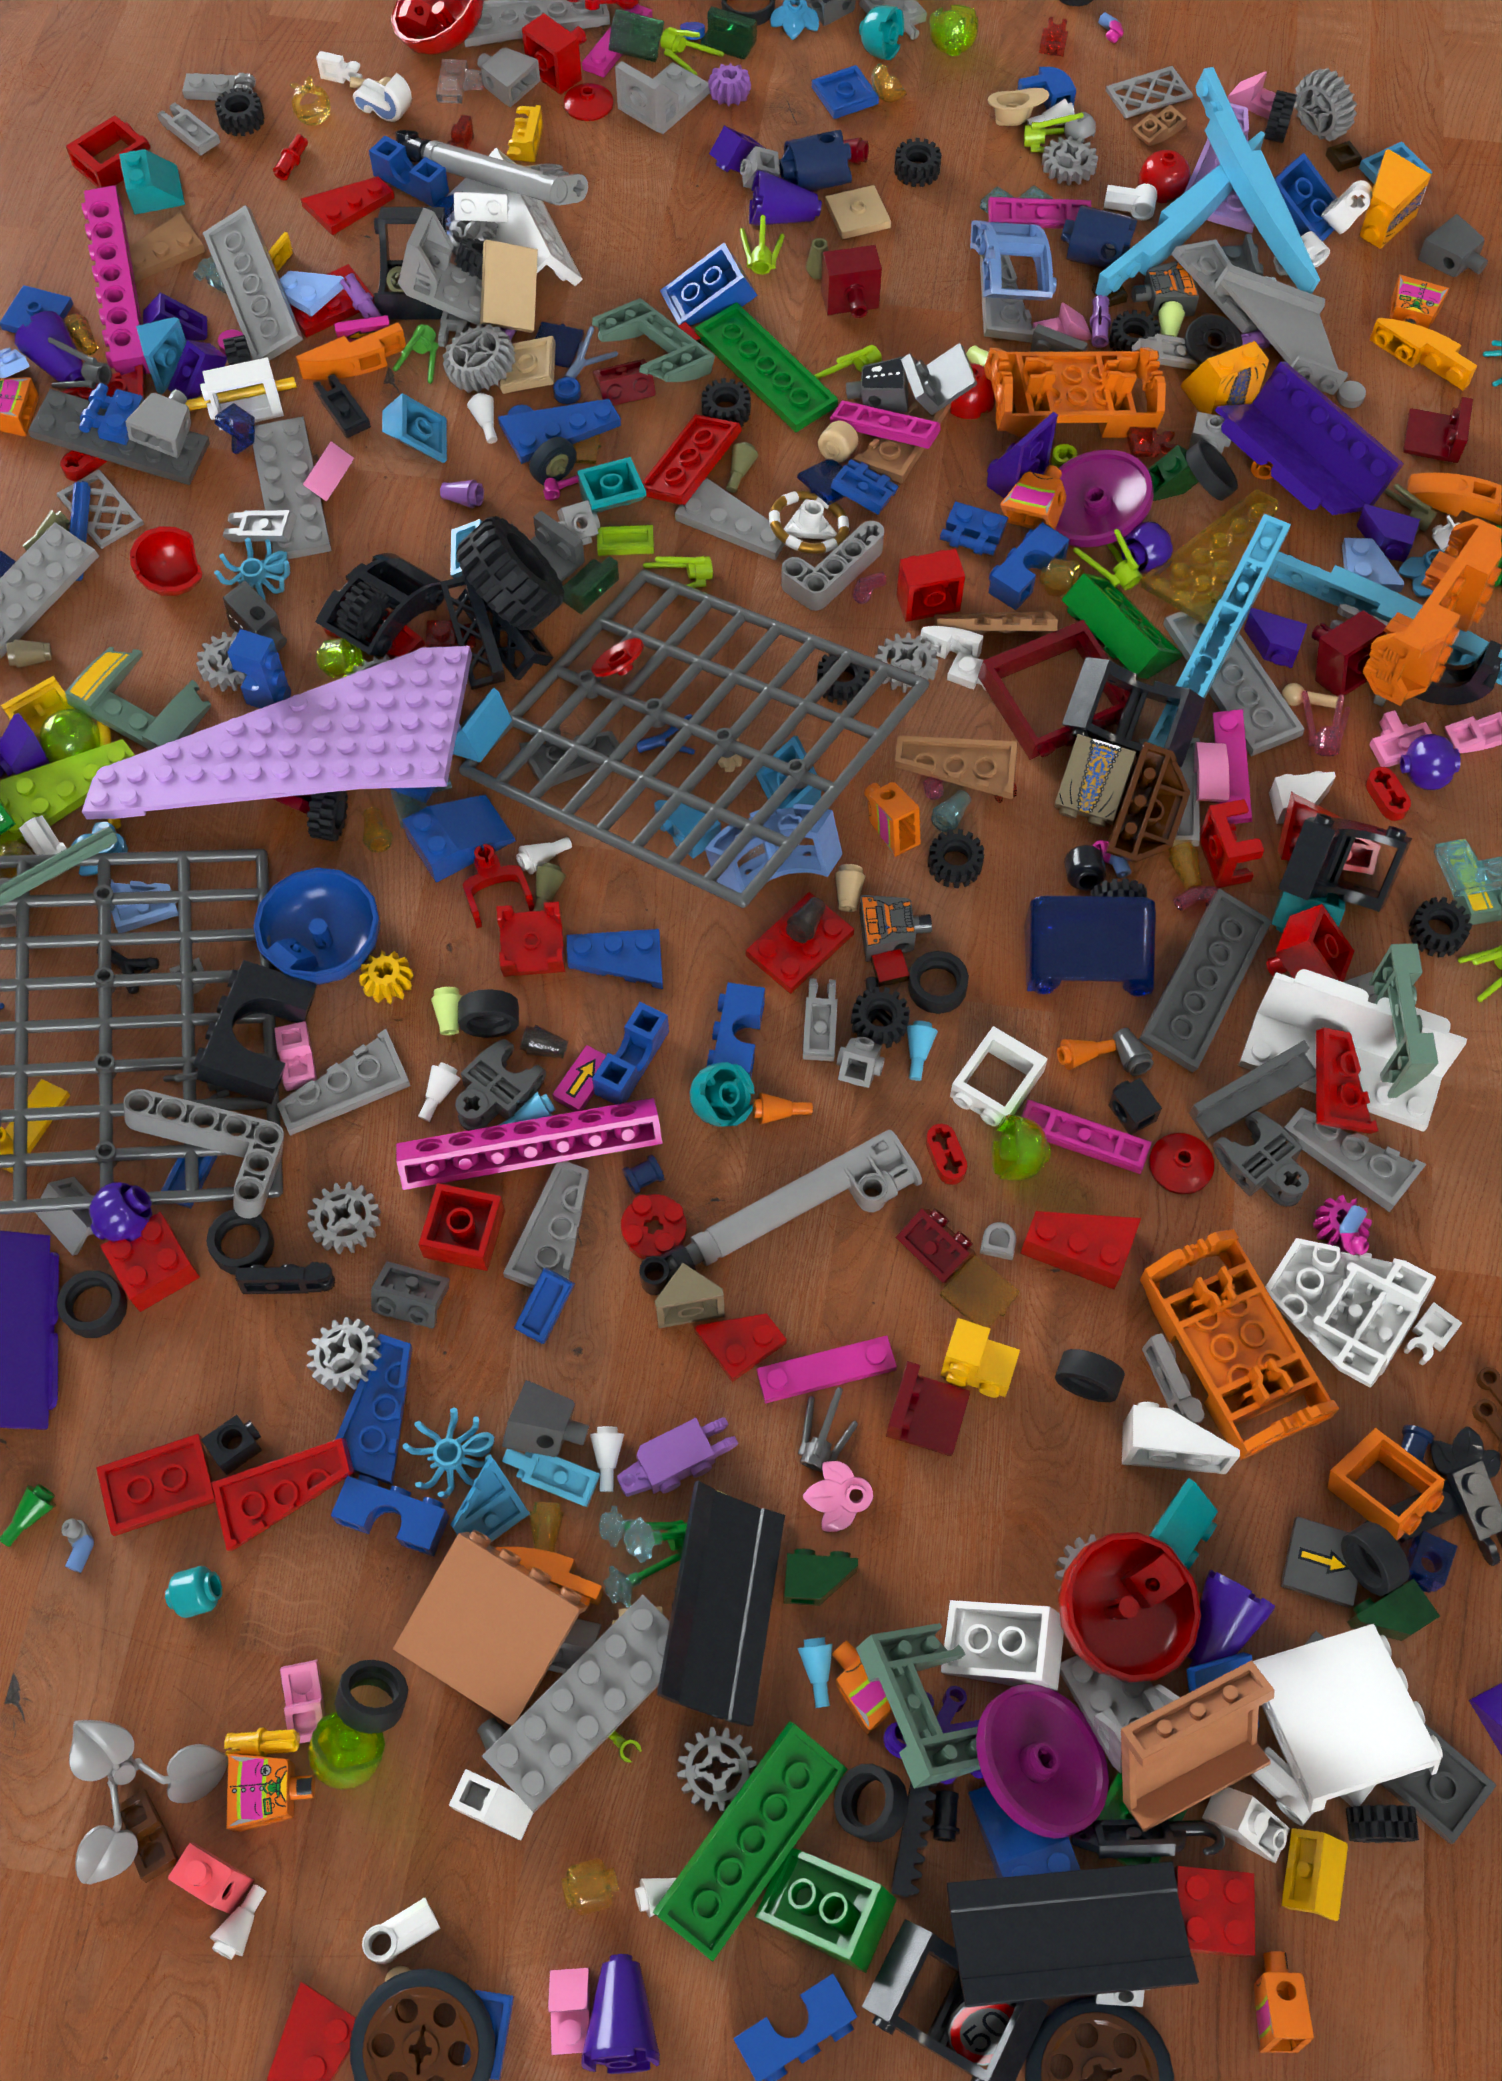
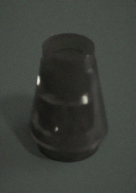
M810 898L808 902L787 920L786 931L788 935L800 943H805L812 939L826 909L825 903L819 898Z
M536 1024L534 1027L527 1025L520 1050L527 1051L526 1055L564 1059L569 1041Z

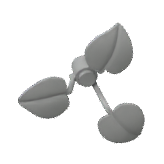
M98 1720L74 1721L73 1738L69 1752L70 1769L78 1779L84 1781H97L105 1776L108 1777L107 1785L110 1788L114 1816L113 1828L105 1825L96 1826L84 1836L79 1844L75 1859V1870L79 1880L83 1884H94L112 1878L126 1870L136 1857L138 1851L136 1836L132 1831L120 1830L122 1820L117 1791L118 1785L130 1783L134 1779L136 1771L140 1769L159 1783L168 1784L167 1795L172 1802H194L206 1796L220 1782L228 1765L226 1754L204 1744L186 1746L170 1759L167 1765L168 1776H163L144 1764L141 1758H133L134 1740L130 1732L124 1727Z

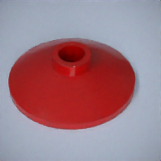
M584 83L571 88L565 94L563 101L565 111L571 117L581 121H595L605 117L610 113L614 104L611 92L604 86L594 83Z
M632 638L614 645L594 662L591 668L593 675L605 677L616 673L619 676L627 674L633 668L632 663L643 651L644 643L639 638Z
M1173 1133L1166 1135L1156 1142L1150 1152L1149 1168L1153 1178L1161 1187L1176 1194H1192L1200 1191L1209 1183L1214 1173V1158L1210 1149L1203 1141L1190 1134ZM1183 1155L1187 1157L1189 1162H1181L1178 1156Z

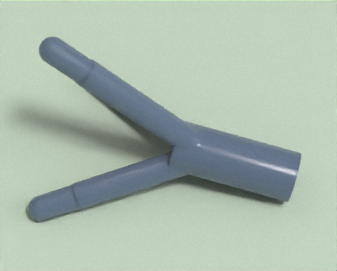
M590 326L584 342L581 341L579 343L576 360L564 377L575 379L584 366L617 357L618 352L614 351L585 359L584 357L594 332V327Z

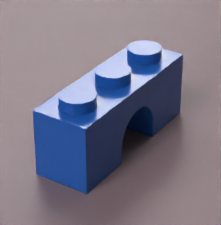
M384 136L369 150L374 176H379L383 181L429 206L435 207L449 193L446 168L424 157L414 166L406 154L405 146L387 136Z
M1043 522L1035 530L1031 529L1025 535L1022 544L1018 548L1014 547L1010 550L1001 566L996 565L989 575L990 586L988 593L1014 610H1017L1033 593L1036 575L1028 569L1038 568L1050 575L1066 558L1070 539Z
M240 629L227 653L233 669L247 674L240 687L246 704L261 709L290 698L291 689L288 685L274 640Z
M727 983L726 994L720 993L717 1011L722 1012L721 1021L714 1022L712 1040H717L715 1050H709L707 1066L722 1062L738 1064L752 1078L755 1044L741 1042L734 1035L744 1028L760 1030L765 1004L764 987Z
M639 1002L624 1026L625 1034L620 1048L615 1055L610 1053L606 1055L592 1078L594 1094L615 1105L627 1102L669 1033L668 1015L642 1002Z
M359 1475L358 1479L350 1476L346 1477L331 1513V1517L337 1524L370 1534L372 1526L378 1517L386 1513H395L400 1515L402 1520L396 1537L401 1546L433 1557L435 1556L450 1518L446 1509L442 1508L444 1505L442 1502L430 1497H424L423 1501L410 1497L411 1492L397 1486H391L390 1490L379 1487L377 1480L365 1475Z
M834 1973L800 1995L808 2012V2023L805 2030L795 2038L780 2036L773 2029L768 2018L765 2017L733 2038L756 2081H762L763 2079L765 2081H777L788 2073L784 2067L787 2063L798 2057L800 2063L803 2064L821 2052L818 2046L819 2042L830 2035L834 2042L854 2030L851 2021L856 2019L857 2015Z

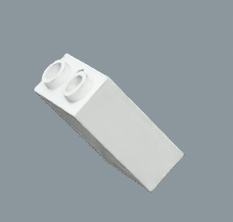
M268 357L202 371L205 383L200 384L203 398L205 401L210 400L211 403H206L211 420H217L219 430L284 416ZM260 383L264 384L266 394L221 404L217 396L219 392Z
M993 1026L952 1083L950 1097L953 1098V1101L959 1107L966 1110L971 1109L979 1114L987 1124L1005 1129L1044 1073L1048 1058ZM988 1052L1027 1075L1006 1106L1001 1105L967 1084Z

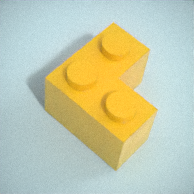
M957 1318L940 1376L946 1377V1381L955 1386L965 1387L967 1384L979 1388V1392L988 1397L997 1398L999 1395L1006 1397L1020 1350L989 1340L988 1336L991 1328Z

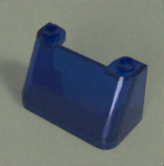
M1039 896L1031 900L1024 925L1027 991L1049 994L1059 987L1061 980L1123 982V989L1133 996L1152 994L1155 977L1156 909L1153 900L1143 897Z

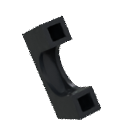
M243 960L239 971L233 969L227 985V987L231 988L229 995H222L216 1011V1013L220 1014L218 1021H211L205 1036V1039L209 1040L206 1049L200 1047L196 1055L194 1066L198 1067L197 1080L272 1104L283 1077L285 1063L243 1047L236 1039L233 1027L242 1018L256 1013L270 1014L294 1023L303 1022L306 1020L312 1005L317 985Z

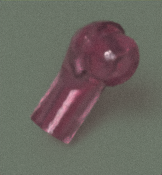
M884 572L858 579L853 590V598L857 603H867L871 598L873 589L887 585Z
M928 777L923 782L925 796L930 800L940 799L944 794L943 783L945 781Z
M1193 886L1175 897L1173 901L1176 908L1180 911L1185 910L1197 901H1205L1206 906H1208L1218 888L1214 886Z

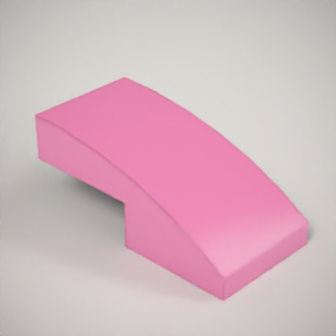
M330 442L303 485L327 501L354 458L336 444Z
M1502 712L1479 720H1475L1474 716L1445 726L1444 730L1453 748H1457L1459 753H1468L1502 745Z
M1196 742L1194 752V773H1197L1196 801H1229V763L1226 744Z
M306 1021L274 1028L277 1052L280 1061L285 1063L283 1084L286 1092L299 1089L311 1080L316 1081L317 1075Z
M318 1659L281 1667L280 1673L286 1704L284 1714L287 1730L294 1729L300 1734L299 1744L327 1738L325 1706Z

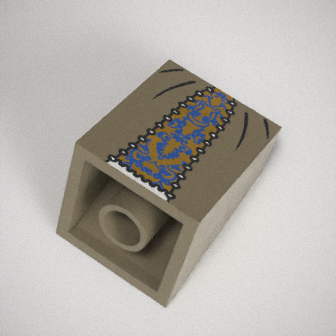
M1077 734L1055 801V808L1060 809L1059 814L1070 818H1076L1077 815L1089 818L1088 823L1099 827H1105L1106 823L1113 825L1134 764L1136 751Z

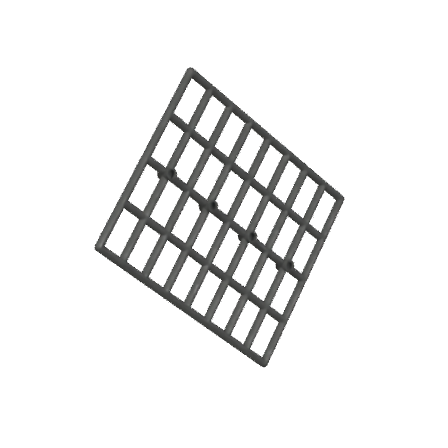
M644 569L636 575L509 713L512 721L489 752L512 727L534 737L496 778L476 769L475 767L480 762L471 759L465 760L459 767V772L461 775L734 905L745 908L929 687V681L919 675ZM646 582L667 590L633 628L612 621L613 617ZM678 595L700 603L666 642L644 634ZM711 608L734 616L699 656L677 647ZM745 621L768 630L734 670L711 661ZM602 629L623 637L620 642L639 638L645 647L657 651L621 691L600 683L603 677L594 676L591 670L577 673L567 669ZM779 635L803 643L769 684L745 675ZM815 648L839 657L805 698L781 689ZM668 656L690 665L661 699L652 698L645 702L633 697L637 690ZM850 663L876 672L842 713L816 704ZM702 670L725 679L690 720L666 711ZM558 677L579 686L543 727L521 718ZM887 677L913 686L878 729L853 719ZM736 684L759 693V696L730 729L720 728L715 732L701 726ZM600 695L612 700L576 741L554 732L585 697L593 699ZM771 699L796 708L760 751L736 741ZM623 706L646 715L609 757L587 747ZM807 714L832 723L803 759H793L787 763L772 756ZM668 724L680 730L644 772L621 762L652 726L659 728ZM844 729L869 738L868 742L834 782L808 772ZM692 735L715 745L679 788L655 778ZM545 741L566 750V753L529 793L508 784L512 777ZM737 754L751 760L715 804L691 794L692 790L721 757L729 758ZM578 756L600 766L563 809L541 799ZM762 766L788 776L751 820L726 810ZM611 772L634 781L632 786L597 825L574 815ZM809 785L825 792L789 837L763 826L794 788L803 789ZM646 787L669 797L667 802L632 842L609 831ZM681 803L705 813L703 818L668 858L644 848ZM717 819L742 830L704 876L680 865L682 860ZM754 836L779 847L742 893L716 882Z
M265 849L97 853L75 865H98V886L94 889L93 893L30 895V891L0 907V909L16 908V937H0V950L16 949L15 979H0V992L15 991V1021L0 1022V1035L15 1034L14 1065H0V1078H14V1109L0 1110L1 1123L14 1122L13 1154L0 1155V1168L13 1167V1200L0 1201V1214L89 1209L95 1195L27 1199V1167L98 1163L100 1167L101 1189L105 1185L114 1182L113 1168L117 1165L118 1161L185 1158V1190L146 1192L151 1199L152 1205L234 1200V1187L199 1189L198 1157L230 1154L186 1143L184 1145L115 1148L113 1145V1117L124 1116V1104H113V1079L120 1072L182 1069L184 1075L196 1072V1069H198L197 1066H194L196 1058L194 1026H207L211 1021L217 1022L220 1014L216 1012L194 1013L193 984L228 983L233 970L193 972L192 943L256 941L254 928L192 930L191 902L257 900L259 905L269 892L268 853ZM56 854L0 856V868H17L18 876L29 870L30 867H34ZM256 861L257 888L191 890L190 863ZM177 863L178 891L113 893L111 888V865ZM178 903L179 931L111 933V911L114 910L115 905ZM96 906L98 910V934L29 936L30 908ZM270 935L267 937L269 947H271ZM179 943L180 972L114 975L111 969V946ZM98 946V969L92 976L29 978V949ZM260 953V965L273 970V964L264 959ZM180 985L181 1014L112 1017V993H114L116 987ZM96 988L98 991L99 1018L28 1021L29 991ZM256 1013L248 1015L236 1023H263L264 1053L258 1054L277 1060L274 1030L276 1028L275 1016ZM181 1027L182 1057L114 1060L112 1056V1030ZM99 1030V1054L95 1057L94 1061L28 1064V1033ZM97 1074L99 1077V1105L28 1108V1077ZM196 1079L183 1081V1099L228 1111L266 1109L267 1120L280 1125V1111L277 1103H279V1087L273 1103L269 1104L251 1097L197 1099ZM135 1109L134 1111H143L145 1109ZM99 1118V1144L95 1150L27 1153L28 1121ZM264 1141L263 1143H265V1144H272V1143H274V1142H272V1141ZM282 1157L267 1198L280 1197L283 1194ZM247 1195V1196H244V1197H242V1198H244V1199H254L255 1197H254V1196H251V1195Z

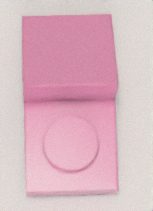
M1262 72L1239 82L1229 94V102L1247 107L1248 111L1269 119L1276 93L1263 88L1267 72Z
M1064 302L1061 303L1059 317L1033 323V328L1040 324L1081 341L1089 340L1092 337L1083 315Z
M589 1968L550 1971L548 2012H551L552 2055L583 2052L590 2021Z

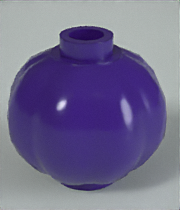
M1142 522L1124 537L1133 559L1139 565L1138 570L1141 574H1156L1162 571L1169 563L1173 552L1171 536L1156 522ZM1121 549L1122 559L1127 560Z
M1436 734L1422 735L1410 744L1406 755H1401L1400 769L1402 773H1407L1410 781L1415 786L1424 790H1438L1449 784L1453 779L1454 773L1459 772L1461 763L1460 753L1457 748L1453 749L1452 743L1443 736Z
M113 1182L105 1185L96 1193L89 1206L92 1232L99 1239L104 1240L106 1238L109 1241L126 1239L131 1242L141 1237V1231L152 1216L150 1208L152 1202L149 1195L137 1185L132 1186L122 1182Z

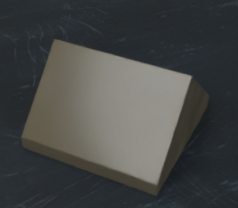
M684 1263L681 1264L655 1300L659 1328L725 1317L723 1288Z

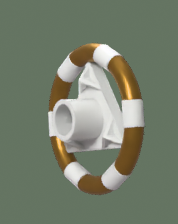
M793 491L782 495L774 502L769 512V524L775 536L786 546L803 553L822 554L830 552L847 538L850 530L849 519L842 507L833 499L817 492ZM804 501L783 529L780 522L781 510L790 504ZM824 508L829 509L838 520V533L824 518ZM798 538L823 539L826 541L807 543Z

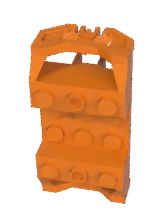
M1141 347L1140 351L1006 352L1000 348H990L984 369L986 378L991 380L994 391L998 431H1007L1023 438L1052 412L1058 414L1056 423H1098L1101 438H1128L1147 430H1157L1165 412L1166 381L1162 376L1163 371L1158 370L1160 367V361H1157L1159 357L1158 351L1149 347ZM1136 378L1142 380V389L1147 399V412L1136 413L1131 393ZM1013 400L1015 404L1016 413H1012Z
M1479 518L1458 524L1453 528L1449 536V546L1445 552H1438L1425 572L1426 577L1421 585L1433 590L1418 614L1412 619L1397 612L1384 629V632L1387 634L1377 637L1371 645L1370 658L1366 662L1363 674L1374 694L1402 706L1405 700L1426 692L1432 682H1439L1446 669L1443 665H1445L1453 651V648L1449 647V645H1453L1460 630L1467 632L1473 622L1478 624L1486 611V607L1482 605H1486L1494 591V588L1490 587V585L1493 586L1502 571L1498 567L1502 557L1501 528Z
M1234 1229L1214 1232L1208 1235L1205 1241L1201 1238L1195 1245H1186L1183 1249H1176L1145 1268L1140 1282L1145 1289L1152 1311L1169 1342L1171 1343L1178 1339L1209 1396L1204 1401V1404L1217 1428L1229 1444L1240 1450L1239 1458L1244 1460L1281 1439L1331 1419L1339 1410V1407L1334 1400L1330 1399L1238 1242V1235ZM1218 1256L1226 1265L1219 1269L1217 1275L1205 1280L1199 1277L1195 1280L1192 1287L1163 1299L1160 1294L1161 1280L1188 1265L1190 1267L1195 1266L1199 1260ZM1299 1396H1305L1308 1407L1272 1423L1270 1427L1248 1440L1241 1438L1235 1427Z

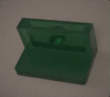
M711 6L707 12L708 30L701 40V45L714 48L733 57L746 59L757 41V20Z
M616 9L611 25L609 51L656 62L664 21Z
M610 556L602 563L595 559L591 560L562 587L565 591L563 602L579 614L585 612L619 580L618 562Z

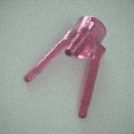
M1303 691V704L1309 730V746H1315V753L1321 756L1329 757L1339 754L1341 740L1351 711L1349 706L1345 707L1341 718L1344 695L1340 694L1338 696L1332 726L1321 727L1320 732L1316 734L1308 692Z

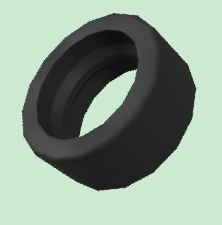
M933 951L925 953L917 958L911 967L908 983L911 999L918 1007L930 1013L941 1014L951 1012L960 1006L966 997L969 980L967 968L960 958L949 952ZM942 969L948 971L956 978L957 986L954 992L949 995H931L921 987L920 977L927 970Z
M485 989L469 992L462 996L458 1002L459 1027L465 1033L475 1037L493 1038L508 1035L519 1026L518 999L512 994L501 990Z
M234 1209L229 1210L217 1217L208 1229L206 1239L208 1252L220 1269L230 1274L236 1275L237 1268H247L250 1265L264 1266L273 1253V1234L267 1222L260 1214L249 1219L239 1216ZM240 1225L255 1227L259 1232L260 1242L254 1252L240 1259H231L224 1254L221 1242L228 1231Z
M99 1270L84 1271L74 1275L63 1285L58 1294L57 1309L60 1318L75 1334L84 1338H99L110 1334L121 1324L126 1315L127 1299L124 1290L111 1275ZM92 1287L107 1289L111 1294L112 1302L108 1311L101 1318L92 1322H83L75 1317L73 1306L81 1293Z
M1069 1349L1063 1352L1055 1380L1065 1390L1077 1396L1097 1402L1109 1403L1116 1401L1125 1373L1118 1364L1102 1355L1081 1349Z
M1369 1521L1343 1536L1341 1550L1346 1565L1358 1582L1368 1591L1383 1596L1408 1580L1410 1571L1405 1553L1397 1540L1385 1528Z
M362 1660L349 1666L341 1676L334 1702L337 1715L345 1725L363 1733H381L394 1727L402 1716L409 1689L406 1678L397 1668L379 1660ZM363 1685L376 1686L388 1693L392 1698V1703L379 1708L364 1706L355 1700L350 1691Z
M860 1764L850 1769L840 1780L835 1792L834 1810L837 1821L844 1831L868 1842H882L893 1837L902 1827L908 1812V1795L904 1783L898 1775L875 1764ZM877 1780L884 1786L886 1793L885 1806L881 1815L874 1823L863 1825L860 1823L857 1814L858 1798L868 1783Z

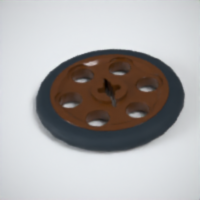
M434 1969L410 1970L395 1975L378 1986L364 2002L356 2017L350 2039V2064L354 2081H389L390 2075L396 2071L404 2073L409 2081H428L432 2076H440L445 2081H489L495 2059V2034L490 2015L481 1998L467 1983L452 1974ZM408 1998L416 2003L418 2013L415 2020L404 2021L399 2016L398 2004L402 1999ZM441 2003H449L455 2008L456 2018L454 2023L449 2026L440 2024L436 2018V2009ZM379 2033H387L393 2038L394 2049L390 2055L384 2056L376 2051L374 2041ZM422 2035H424L425 2044L428 2047H432V2052H428L421 2062L419 2051L413 2050V2045H416L421 2040ZM457 2041L465 2042L471 2050L470 2060L465 2064H458L451 2057V2046Z
M1095 1996L1073 1999L1051 2012L1043 2020L1026 2057L1025 2081H1082L1088 2079L1094 2073V2065H1099L1102 2071L1108 2070L1110 2072L1121 2069L1120 2073L1111 2075L1106 2081H1129L1134 2075H1141L1147 2081H1174L1170 2054L1161 2035L1150 2021L1131 2006L1096 2004ZM1080 2024H1090L1097 2032V2041L1091 2048L1080 2046L1075 2039V2031ZM1119 2034H1128L1135 2041L1136 2051L1131 2058H1121L1115 2052L1114 2040ZM1063 2054L1070 2059L1072 2071L1067 2078L1059 2079L1051 2073L1050 2060L1054 2055Z

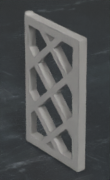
M1173 66L1106 86L1105 89L1124 119L1193 98V93ZM1170 75L1173 80L1171 82L1159 77ZM1143 82L1151 83L1149 89L1136 85ZM1155 84L1169 88L1167 93L1154 91ZM1121 89L1128 90L1126 96L1116 94L1115 91ZM1173 89L1182 91L1183 93L1179 96L1171 95ZM1132 91L1146 95L1144 100L1140 101L1130 98ZM1149 97L1163 100L1153 104L1148 103ZM1126 104H1130L1140 108L1128 111V109L1126 108Z
M98 469L77 482L85 481L90 486L92 482L99 479L104 485L103 489L91 488L90 495H99L101 497L98 505H89V511L96 513L93 522L88 521L87 533L103 549L144 525V523ZM74 484L57 492L58 498L70 512L72 503L66 497L73 494ZM107 496L114 497L119 502V506H104ZM102 513L116 514L113 524L99 522ZM122 514L130 515L134 520L127 525L120 524ZM97 529L111 530L110 535L103 539H100L96 534Z

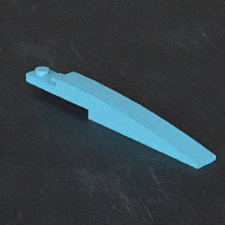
M1214 67L1204 68L1195 88L1197 96L1201 99L1205 108L1206 116L1210 119L1205 132L1241 203L1279 263L1298 289L1312 294L1320 278L1261 150L1251 151Z
M1260 131L1248 141L1251 151L1261 150L1265 136L1264 132ZM1221 164L1161 211L1157 228L1099 274L1095 292L1097 295L1108 296L1112 291L1116 292L1123 282L1128 278L1135 277L1138 272L1146 276L1149 268L1159 266L1164 262L1176 246H1181L1212 215L1234 189Z
M1267 514L1263 515L1176 686L1190 688L1205 699L1265 582L1266 576L1289 532L1291 524ZM1166 704L1148 743L1164 748L1178 706Z
M1278 552L1267 575L1271 579L1338 607L1341 604H1347L1357 608L1360 612L1364 610L1370 615L1390 622L1397 612L1414 619L1423 606L1391 589L1337 565L1334 566L1330 573L1282 552ZM1460 630L1453 645H1449V647L1453 648V651L1447 663L1452 665L1469 664L1480 656L1489 642L1469 630L1467 632ZM1500 650L1498 655L1500 658H1502V650ZM1501 662V664H1500L1501 668H1500V671H1499L1497 680H1496V682H1495V683L1500 684V685H1502V662Z

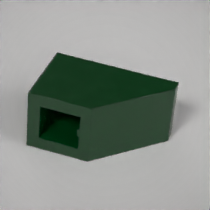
M1180 445L1175 446L1148 469L1154 489L1153 501L1184 494L1199 482L1186 460L1187 450Z
M795 1549L794 1554L787 1553L784 1604L820 1606L857 1573L858 1558H851L850 1553L843 1551H832L830 1556L815 1555V1551L810 1549Z
M1413 1578L1406 1584H1402L1388 1594H1385V1597L1376 1603L1370 1597L1354 1607L1353 1610L1356 1616L1347 1621V1623L1353 1629L1374 1624L1379 1635L1403 1641L1439 1618L1440 1615Z

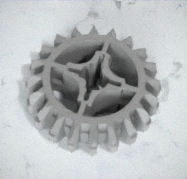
M1320 68L1306 75L1295 88L1297 97L1294 108L1298 111L1296 117L1300 118L1301 125H1304L1306 130L1310 131L1313 135H1318L1319 139L1326 138L1329 142L1347 133V130L1355 123L1354 117L1357 115V112L1354 108L1357 103L1352 99L1355 94L1350 92V84L1346 85L1344 83V76L1338 77L1337 71L1331 72L1329 68Z
M478 324L474 329L469 326L468 331L464 333L460 331V336L452 338V344L446 345L447 351L443 354L444 370L450 382L458 387L459 390L464 389L468 393L473 390L479 393L483 388L489 391L490 386L494 384L498 386V381L500 379H507L506 373L513 371L512 364L516 362L514 356L515 349L509 336L498 326L492 327L491 324H487L485 327Z

